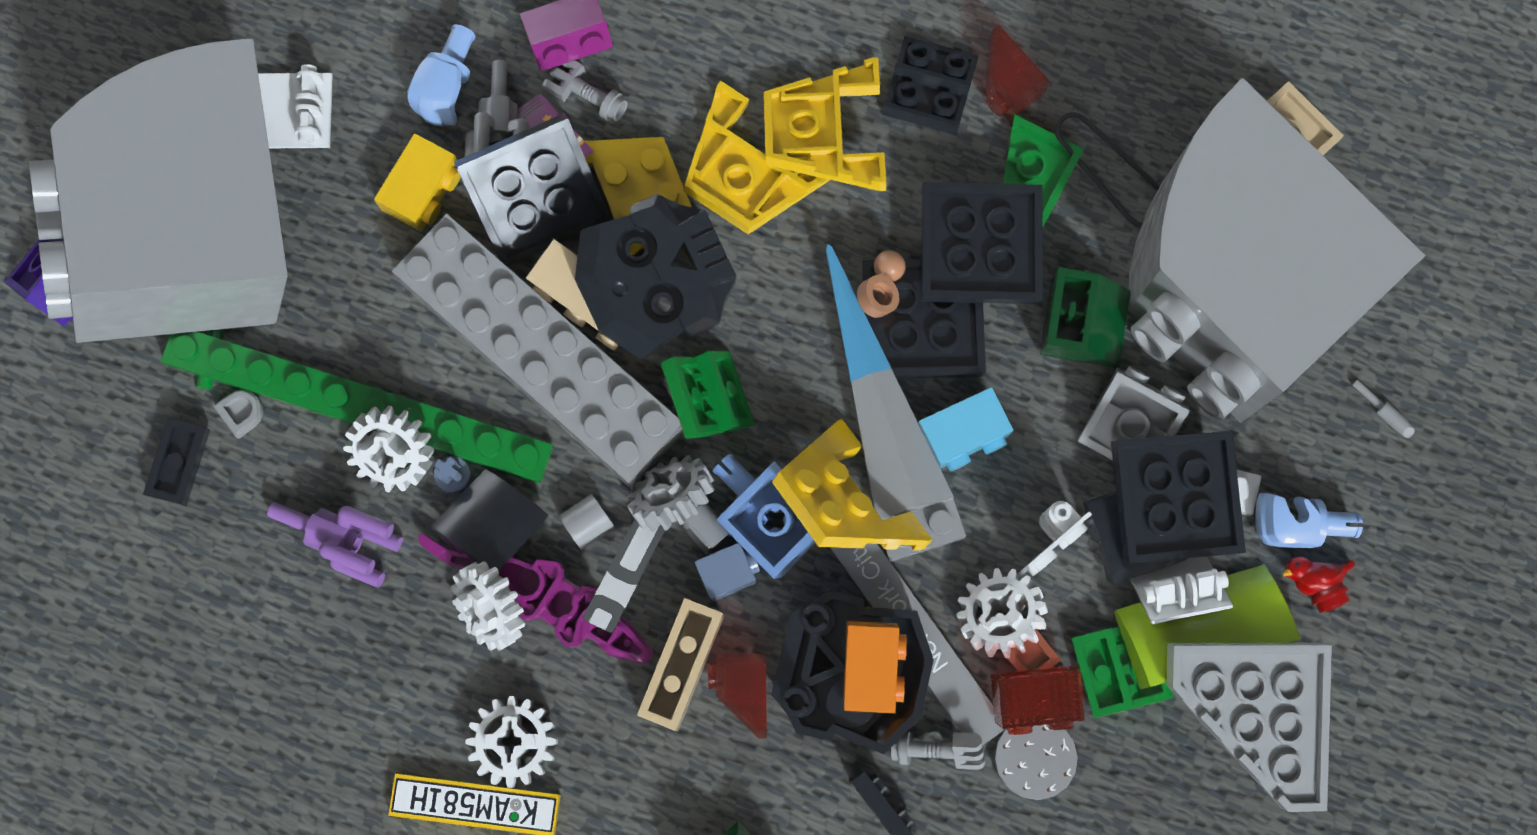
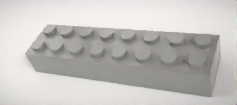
M448 214L392 270V273L407 290L631 490L634 487V483L639 482L644 477V473L649 471L683 434L678 417Z

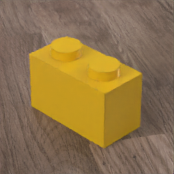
M414 133L374 198V201L381 211L422 232L426 224L431 225L437 219L441 211V204L439 202L445 192L453 191L461 176L454 163L457 161L456 156Z

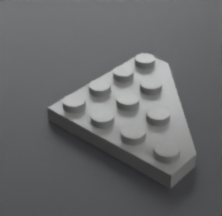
M1167 643L1166 685L1276 804L1287 812L1327 811L1332 645L1326 643Z

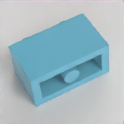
M992 387L918 422L940 469L947 466L949 472L970 463L969 455L983 449L985 455H988L1007 445L1005 438L1009 437L1013 432V428Z

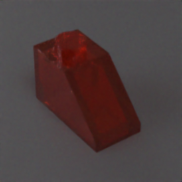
M997 25L992 29L988 42L985 81L986 103L994 114L999 117L1004 115L1011 122L1014 114L1019 116L1045 94L1050 81L1007 33Z
M716 654V664H708V689H716V697L758 739H767L766 654Z

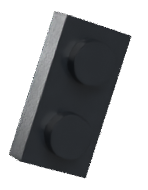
M167 417L143 495L186 507L210 429Z
M862 771L850 781L890 835H913L911 831L917 826L902 807L895 811L885 799L890 794V791L876 773L868 777L865 771Z

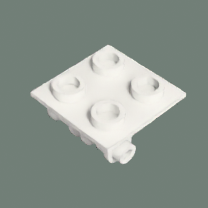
M302 65L301 71L297 73L258 74L269 148H330L333 74L317 73V67L314 65Z
M1057 501L1053 503L1039 518L1040 528L1053 542L1018 572V576H1022L1027 571L1034 576L1058 556L1052 549L1057 545L1065 549L1088 529L1083 522L1092 514L1088 512L1081 517L1067 502Z
M1207 557L1187 558L1183 562L1130 579L1151 624L1233 608L1224 588L1228 587L1226 572H1218L1217 569H1213Z

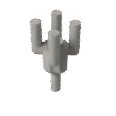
M504 60L492 62L491 97L481 98L479 101V111L474 117V130H470L466 134L465 157L529 129L527 120L523 118L517 119L518 104L506 96L508 64Z

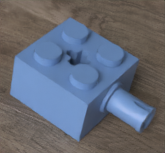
M728 454L721 461L732 471V474L724 465L720 464L715 466L713 473L737 497L719 516L717 521L773 579L782 578L815 544L813 538L772 483L779 471L785 466L774 461L759 477L754 479L732 454ZM773 512H784L783 522L785 526L783 528H772L771 525L775 521L771 516Z

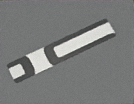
M634 519L583 616L584 621L612 633L665 532L662 525L653 532L650 531L648 526L641 528Z

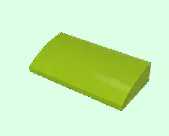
M1265 564L1227 575L1228 587L1224 588L1233 608L1151 624L1141 602L1114 610L1140 690L1166 682L1167 643H1291L1301 640L1289 607Z

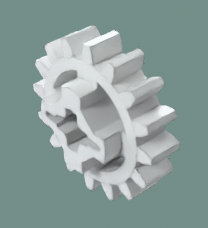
M387 406L382 414L377 407H372L367 415L361 413L345 434L349 440L343 446V449L346 452L353 453L347 463L351 466L358 465L360 470L356 476L358 478L366 475L371 478L370 487L372 488L378 482L384 484L386 492H390L395 484H397L401 491H406L410 483L416 486L432 465L429 458L434 453V448L425 445L431 435L430 433H420L418 428L422 422L416 420L410 423L407 420L408 411L406 410L397 416L394 415L392 406ZM377 429V431H373V433L370 436H367L368 432ZM407 463H411L410 466L404 468L407 465Z
M483 561L480 564L474 562L459 570V573L453 576L456 584L451 586V591L457 598L452 600V603L461 612L458 618L461 621L465 620L467 633L476 636L479 645L486 642L489 650L497 648L500 651L516 642L515 640L522 636L519 629L523 628L525 623L518 615L524 612L523 608L514 600L518 594L514 591L510 592L508 589L509 580L507 577L502 578L499 576L498 568L493 567L489 570L486 562Z
M999 568L994 569L993 578L988 579L983 573L979 574L981 584L976 587L968 583L966 588L970 596L959 597L958 599L964 611H960L956 615L960 624H964L960 630L965 639L972 638L970 642L976 651L985 645L988 657H993L997 649H1001L1005 658H1010L1011 648L1014 647L1022 654L1025 653L1024 642L1029 640L1037 643L1039 639L1034 630L1046 629L1047 626L1044 618L1041 617V615L1048 613L1045 602L1040 601L1043 598L1040 588H1032L1033 582L1028 575L1019 581V576L1015 569H1011L1007 577L1002 576ZM1025 601L1028 602L1029 609L1028 616L1026 619H1024L1021 614L1022 610L1025 608ZM978 607L983 610V614L978 619L980 624L977 626L976 613Z
M509 696L507 706H503L499 699L492 700L494 711L490 713L480 708L478 712L483 719L480 724L470 722L469 727L476 731V737L466 739L465 744L475 746L476 752L472 753L468 759L469 761H481L482 765L479 767L477 774L483 776L490 771L492 773L491 784L497 785L502 777H506L508 788L515 787L517 777H520L522 782L528 785L531 783L530 773L534 771L539 775H544L546 772L541 762L543 760L553 761L555 758L551 753L547 752L548 746L558 744V739L548 737L547 734L548 731L555 727L554 722H542L541 719L547 712L544 708H540L534 713L531 711L532 700L526 699L522 706L519 707L515 696ZM504 715L502 717V726L493 734H487L491 724ZM521 715L527 717L534 724L538 734H529L522 727ZM514 729V736L520 737L522 742L521 746H515L513 753L510 754L509 747L502 746V739L509 737L510 730ZM486 749H493L501 757L503 769L491 761ZM530 749H538L532 761L520 768L521 758Z

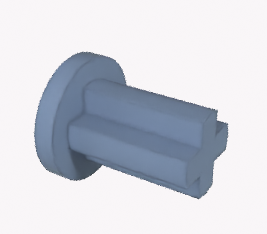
M450 456L442 460L438 459L434 465L435 482L446 492H458L470 480V468L463 459Z

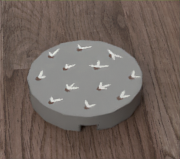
M1033 716L1016 720L1003 730L996 743L993 759L997 775L1007 789L1023 798L1041 800L1054 797L1067 788L1075 775L1078 756L1074 741L1064 727L1051 719Z

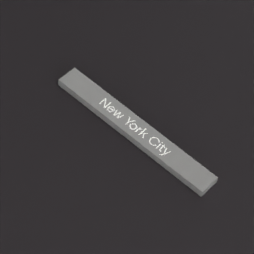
M867 543L864 548L829 547L871 607L918 611L934 658L928 688L961 733H976L980 735L983 745L1008 727L880 547L877 544Z

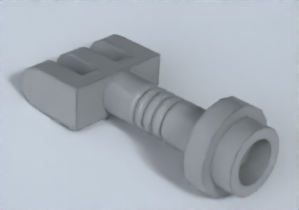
M575 60L562 64L564 68L569 69L567 73L557 67H553L550 75L560 81L559 85L548 79H545L541 84L544 90L563 102L566 101L571 92L585 98L600 108L599 116L606 121L620 120L627 109L628 102L623 99L622 93L612 90L606 94L582 80L581 78L586 72L585 68Z
M906 732L891 747L892 760L899 761L900 765H910L911 757L954 759L956 769L979 770L986 764L982 738L976 733L953 732L952 742L936 743L935 741H913L911 732Z

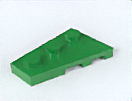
M1014 114L1003 184L1042 185L1044 227L1084 149L1065 140L1074 152L1070 156L1064 149V146L1057 140L1055 134Z

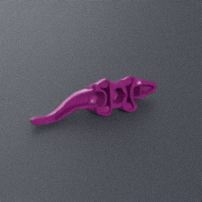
M426 534L418 535L421 546L451 566L461 570L474 563L465 553L460 555L457 551L441 545ZM512 557L500 570L499 576L502 578L507 577L509 580L508 589L518 594L514 600L523 608L524 612L519 614L520 617L525 621L540 618L555 628L554 632L563 645L569 648L582 645L583 640L589 638L595 641L599 648L609 656L629 660L637 664L648 663L653 655L651 647L640 636L634 625L626 619L620 617L612 633L584 621L583 616L597 588L587 586L580 588L566 579L564 568L560 562L548 560L526 561Z

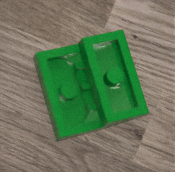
M707 351L697 357H671L661 362L685 439L724 434L755 425L730 351Z
M1119 626L1071 638L1093 718L1174 698L1166 682L1140 690Z

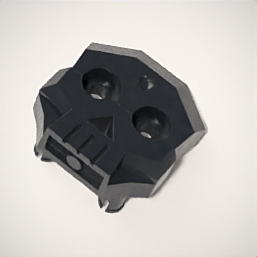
M656 194L631 205L629 216L600 223L580 231L575 282L599 333L642 361L683 332L691 338L720 324L725 304L736 284V274L705 209L683 206ZM634 243H640L643 245L645 252L640 257H634L629 252L630 246ZM682 247L693 269L672 266ZM659 298H666L669 300L671 307L666 312H660L656 309L655 302Z
M829 590L814 602L791 612L771 695L786 712L795 732L830 741L837 734L869 749L885 754L921 718L934 658L918 611L866 607L864 598ZM847 621L897 623L899 634H906V659L898 660L897 676L904 677V701L896 702L895 713L844 711L843 691ZM820 648L835 667L813 676Z

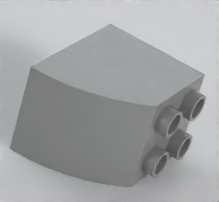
M253 39L205 43L175 50L144 61L104 82L81 98L54 123L50 129L53 159L29 161L39 240L63 238V241L39 243L49 319L73 317L76 343L269 325L277 322L288 275Z
M1242 78L1213 108L1161 183L1145 214L1143 224L1136 239L1129 272L1128 290H1130L1128 310L1138 320L1131 327V333L1140 347L1157 361L1165 362L1173 355L1195 377L1188 384L1187 388L1194 401L1206 413L1218 420H1223L1231 413L1241 423L1283 393L1426 255Z

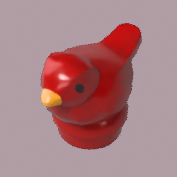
M1297 556L1291 558L1286 563L1283 576L1293 580L1301 594L1310 596L1312 606L1316 605L1319 614H1323L1350 602L1347 594L1349 590L1342 583L1346 573L1355 566L1353 560H1350L1342 565L1312 562L1307 558Z

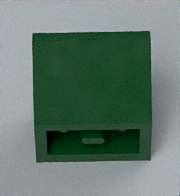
M1058 267L1051 279L1040 355L1119 368L1130 290L1097 273Z

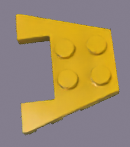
M878 57L864 60V65L850 70L846 66L834 69L833 75L812 81L809 77L765 91L766 165L872 190L886 191L885 152L843 154L840 97L880 95Z
M720 81L717 85L714 99L688 172L684 192L746 234H750L830 180L766 165V154L729 131L748 107L749 99Z
M664 137L585 141L594 151L585 158L589 167H593L614 219L629 216L631 205L656 194L680 205L692 207L687 194L684 192V186ZM634 243L630 246L629 252L635 257L644 247L640 243Z
M843 419L834 423L788 463L772 481L818 547L864 548L867 543L880 544L883 549L896 550L900 545H911L913 550L921 551L933 540L912 511L883 520L872 506L870 498L863 494L853 481L846 466L839 461L856 456L862 445Z

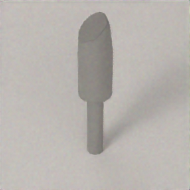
M1359 380L1353 384L1378 409L1376 413L1395 431L1405 438H1409L1414 434L1415 429L1389 402L1384 404Z

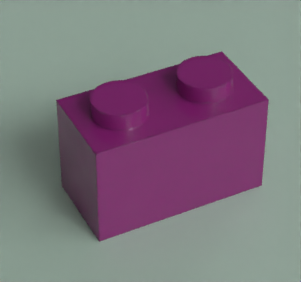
M559 0L520 13L540 72L613 48L607 23L598 0Z

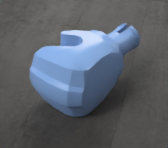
M455 24L451 27V32L441 53L430 52L420 63L407 90L408 102L415 113L423 117L425 122L433 126H455L458 122L455 113V103L461 83H466L471 75L470 70L463 62L472 41L475 39L474 32L462 25Z
M1259 493L1256 500V532L1261 541L1268 546L1314 548L1322 546L1326 536L1358 538L1362 532L1363 527L1346 526V523H1363L1359 512L1327 511L1326 505L1320 499L1308 500L1303 497H1295L1293 501L1299 514L1297 520L1291 514L1286 499L1273 493Z

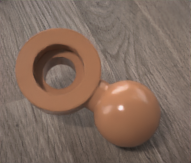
M892 250L881 252L874 261L876 275L863 281L857 290V299L860 307L867 315L874 318L883 317L894 311L899 303V292L894 281L900 279L904 274L905 261L898 252Z

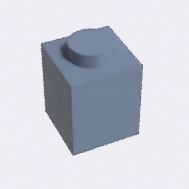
M739 543L694 561L711 603L756 584L753 574L760 572L756 560L747 551H743Z

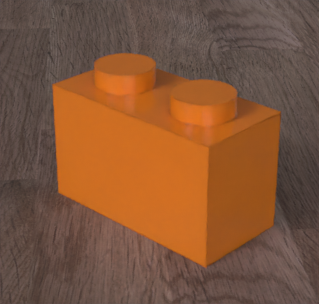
M847 621L843 691L844 711L895 713L896 702L904 701L905 682L904 677L897 676L898 660L906 659L907 638L906 634H899L897 623Z

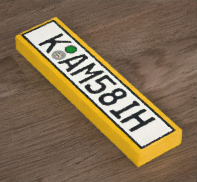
M395 774L388 816L534 835H555L561 795Z

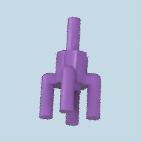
M273 502L267 512L268 517L304 531V545L318 550L323 558L330 560L332 569L377 588L382 585L385 573L374 569V560L357 554L363 539L395 552L399 551L404 540L402 536L392 533L394 524L350 506L341 507L338 515L320 508L318 512L310 517Z

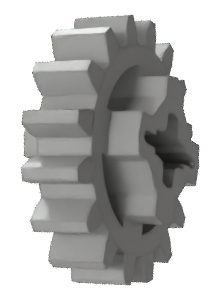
M687 455L679 462L677 457H673L668 465L664 466L662 462L658 463L657 467L644 473L646 478L644 481L634 483L633 486L636 491L628 494V499L631 503L627 507L641 528L648 526L650 531L654 532L662 525L664 530H669L672 522L677 521L680 525L684 524L685 519L698 514L696 509L698 505H704L709 502L706 495L714 492L711 484L714 479L701 459L697 458L693 461L691 456Z

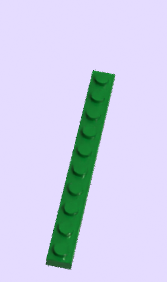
M199 332L170 334L160 360L166 366L203 376L216 382L352 425L361 413L367 415L372 407H377L382 414L387 406H392L394 415L397 416L406 410L408 411L407 420L410 423L416 420L422 422L418 428L420 433H430L431 437L425 445L433 447L434 451L538 484L542 483L554 448L553 444Z

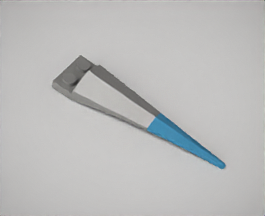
M828 244L826 247L827 261L850 376L872 505L883 520L912 511L933 539L924 550H913L911 545H900L896 550L884 549L886 556L890 562L965 539L966 534L953 499L954 496L868 319L858 303L848 278L832 246Z

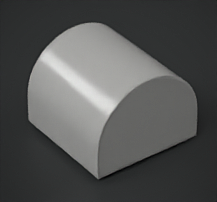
M592 493L558 516L581 551L615 528Z
M704 504L696 508L698 511L696 516L692 515L685 519L682 529L706 555H711L731 535L717 521L719 516L708 504Z

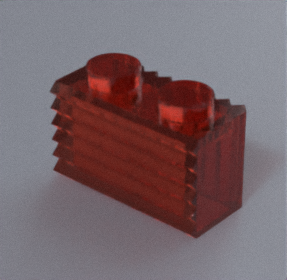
M1074 666L991 674L995 724L1002 729H1007L1010 735L1032 733V727L1036 725H1048L1049 730H1067L1074 727L1073 722L1085 720L1081 673Z

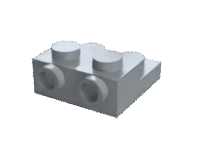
M1128 366L1126 371L1117 367L1099 398L1095 410L1081 432L1078 442L1113 460L1111 441L1174 436L1190 411L1189 406L1183 403L1186 396L1167 385H1164L1160 391L1147 384L1150 377L1132 366Z

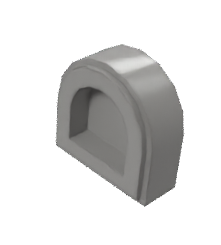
M236 390L213 405L238 439L256 427L263 416L261 400L255 394L246 390Z

